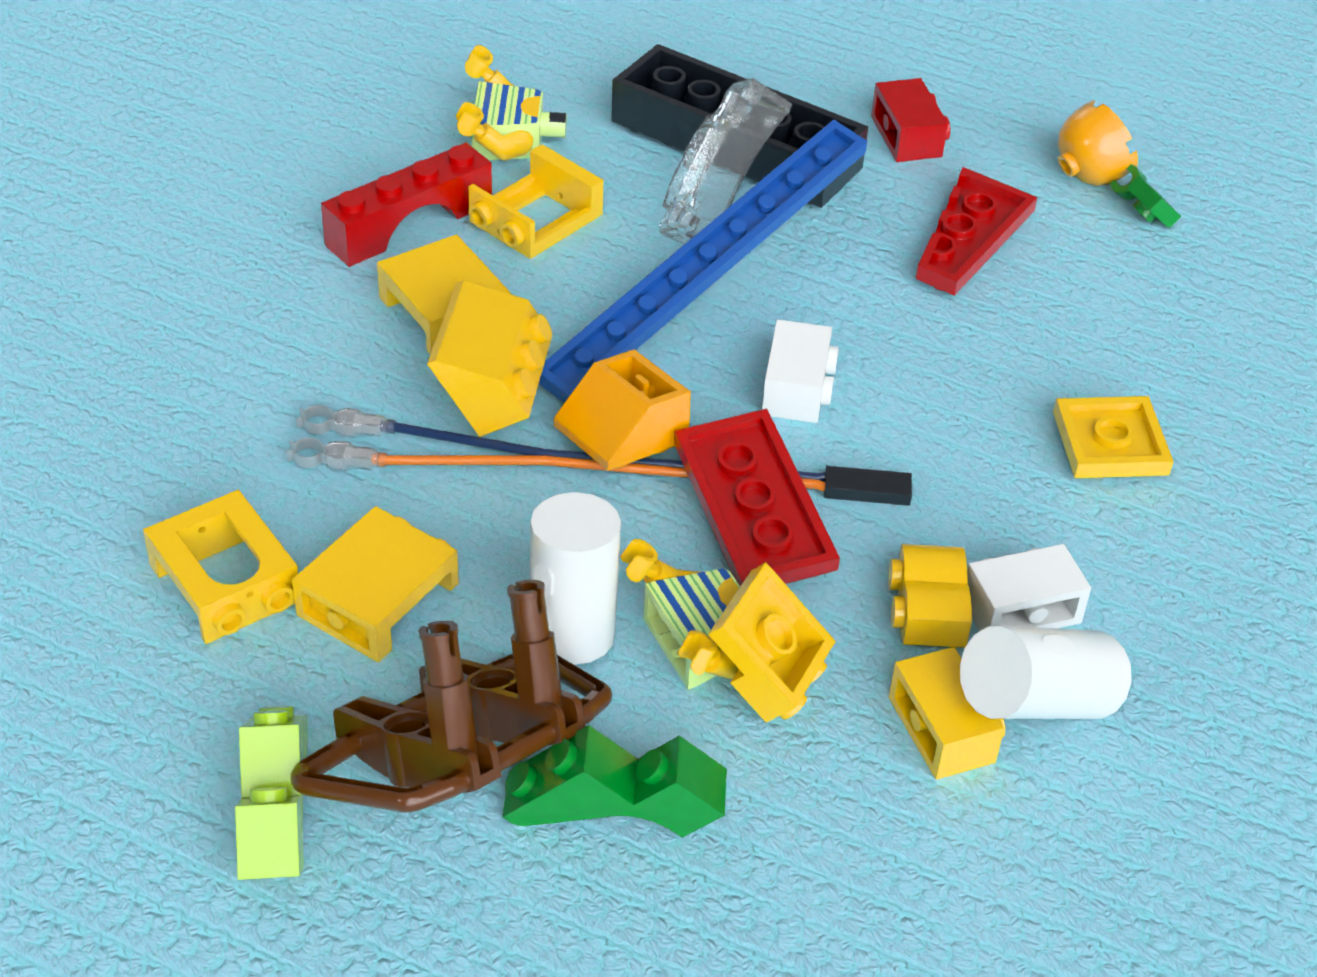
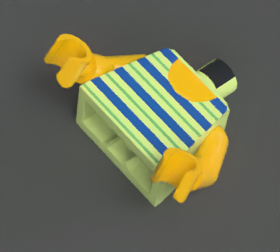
M482 45L474 47L468 60L465 62V71L472 78L483 77L485 80L478 83L475 105L470 102H464L456 114V119L458 121L457 129L459 133L467 137L472 136V147L488 160L507 161L510 159L530 158V151L541 145L542 136L566 137L567 113L543 112V92L511 84L497 69L493 71L489 68L493 62L492 53Z
M633 539L620 555V558L623 562L629 564L626 568V574L631 581L640 582L642 579L645 581L643 619L688 690L715 676L733 679L739 668L708 635L740 588L732 573L725 569L706 572L675 569L658 560L656 550L649 543L641 539Z

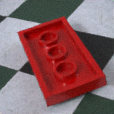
M768 409L674 431V445L729 569L740 587L751 570L765 562L785 584L838 570L840 557Z

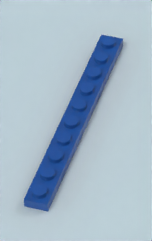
M836 120L831 121L550 356L544 363L539 385L565 403L595 362L633 349L637 350L866 153L868 141Z

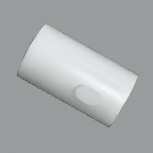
M578 492L557 494L543 500L534 509L530 521L529 580L534 579L544 582L549 630L554 632L557 655L574 665L590 663L604 656L613 646L616 626L621 520L618 511L602 498Z
M991 626L974 634L966 645L960 663V683L966 700L975 711L990 719H1100L1115 713L1126 700L1131 685V664L1125 648L1114 636L1102 631Z

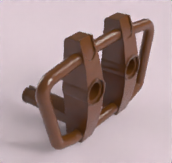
M534 579L515 582L516 586L511 584L507 588L514 634L511 636L513 654L486 665L462 659L457 623L453 621H435L428 623V627H420L418 632L422 642L425 665L419 669L421 693L397 705L361 696L334 709L333 717L337 739L297 763L291 772L290 781L293 788L305 796L396 812H416L454 798L461 793L477 791L502 777L501 771L548 745L560 744L564 738L570 739L574 737L577 731L586 727L587 723L591 722L609 706L612 701V690L605 682L557 655L554 632L549 630L544 582ZM561 683L584 697L580 700L577 695L561 690ZM493 741H498L503 744L496 747ZM356 755L371 768L389 778L390 783L395 786L324 775V773Z

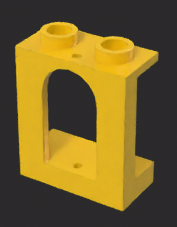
M541 144L530 151V174L500 192L491 195L475 184L468 186L469 221L507 246L532 259L603 215L604 180ZM544 195L571 210L536 232L535 221L518 211Z
M239 489L143 529L151 568L158 578L169 575L197 614L201 637L205 644L225 635L233 634L245 626L274 613L282 612L295 604L292 579L298 574L297 564ZM245 542L257 558L259 569L253 577L245 582L222 584L210 578L198 561Z

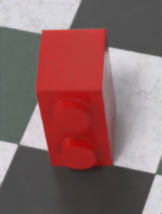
M922 78L875 83L871 118L895 161L905 162L943 157L945 140L950 138V122L948 117L944 116L941 112L935 95L929 92Z

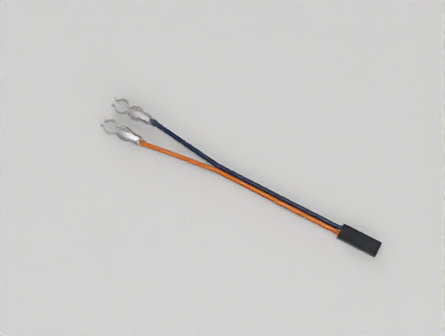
M314 405L306 410L299 408L300 417L296 418L297 428L304 427L307 432L316 435L334 430L337 435L347 438H357L362 435L380 437L385 434H395V432L521 455H388L371 447H359L344 441L328 442V445H322L319 440L314 438H303L296 443L289 441L290 450L286 451L287 461L294 460L300 467L312 468L320 463H324L327 468L334 471H348L351 469L372 470L377 467L386 468L387 465H546L607 471L586 452L543 449L397 423L396 420L387 419L383 415L367 414L358 409L343 408L338 409L337 412H331L328 407L322 405ZM314 416L329 418L326 422L320 424L306 421ZM308 448L319 451L317 455L312 457H301L296 454ZM642 458L622 468L610 470L614 472L689 478L682 461ZM826 466L825 472L820 473L798 471L806 489L823 491L824 498L906 506H910L912 473Z

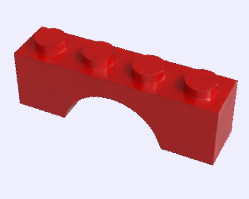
M466 142L321 202L325 246L348 267H351L385 252L392 233L407 215L420 207L440 204L457 220L469 215L468 186L475 184L492 195V162Z

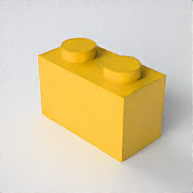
M955 647L895 662L888 697L936 780L996 763L1001 740L1005 736L1004 719H990L976 712L966 700L960 683V663L962 658Z

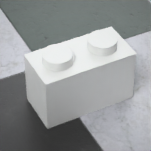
M777 319L765 377L762 410L768 409L771 417L818 423L821 404L830 405L834 377L826 376V374L835 375L839 347L830 346L832 327Z
M1065 544L1034 548L1026 552L997 558H986L969 563L967 570L972 619L979 631L991 626L1057 629L1082 623L1091 586Z

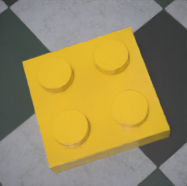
M1149 396L1056 398L1053 414L1074 478L1170 475L1174 461Z

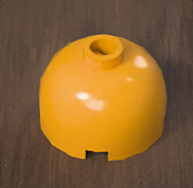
M1091 100L1068 117L1061 127L1058 139L1060 152L1058 163L1069 177L1075 176L1083 183L1094 186L1109 185L1113 180L1118 181L1128 175L1130 172L1127 170V167L1130 164L1138 166L1137 150L1129 154L1126 142L1131 140L1132 137L1120 118L1105 104L1094 107L1095 101Z

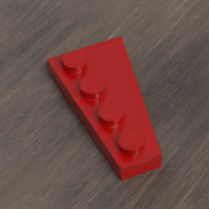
M962 167L957 185L953 187L949 196L947 207L941 213L935 233H932L920 259L916 279L933 286L937 290L955 296L1035 211L1037 197Z

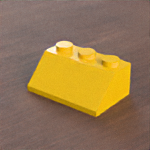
M463 280L455 285L427 365L475 432L481 437L529 418L552 339V330L548 320L542 314L536 312L528 299Z

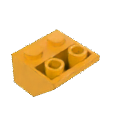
M633 349L595 362L555 415L554 427L607 471L622 468L631 462L665 452L669 448L675 447L674 431L688 428L690 424L691 391Z

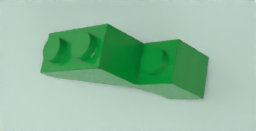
M587 725L577 731L574 737L570 739L564 738L562 743L552 745L529 760L518 763L513 769L509 770L505 781L506 794L502 817L517 826H533L613 816H629L655 822L683 838L725 816L727 769L680 735L636 758L593 727Z

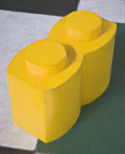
M901 544L899 559H890L889 590H898V596H893L892 628H900L902 644L965 648L972 624V606L964 547Z

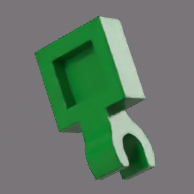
M1130 164L1127 167V170L1132 174L1130 182L1121 186L1113 180L1110 183L1112 190L1125 200L1137 198L1138 200L1133 204V207L1151 223L1157 217L1170 228L1181 215L1147 182L1146 176L1136 166Z

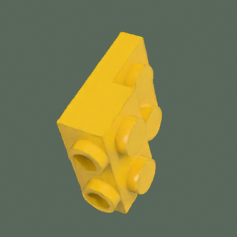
M766 562L751 570L708 634L739 668L730 684L766 723L779 716L786 720L795 715L807 701L805 692L809 685L819 678L827 668L824 660L836 642Z

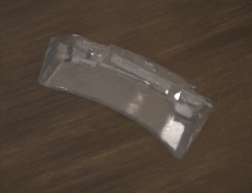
M754 78L734 83L725 93L718 109L712 115H707L686 148L664 198L662 206L667 209V212L659 224V232L670 239L686 244L729 208L753 160L772 132L789 113L792 104Z

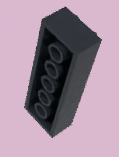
M660 44L650 49L612 81V122L757 182H760L833 120H836L867 140L868 126ZM864 155L807 204L822 208L863 168Z

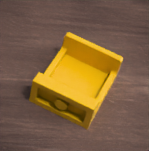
M457 234L377 262L379 298L387 307L399 303L404 306L425 331L426 348L429 354H431L456 283L466 280L511 294Z
M375 506L292 579L296 615L379 663L392 651L391 628L437 584L449 591L459 584L457 550L452 548L446 541L434 538L410 525L402 517L393 516Z

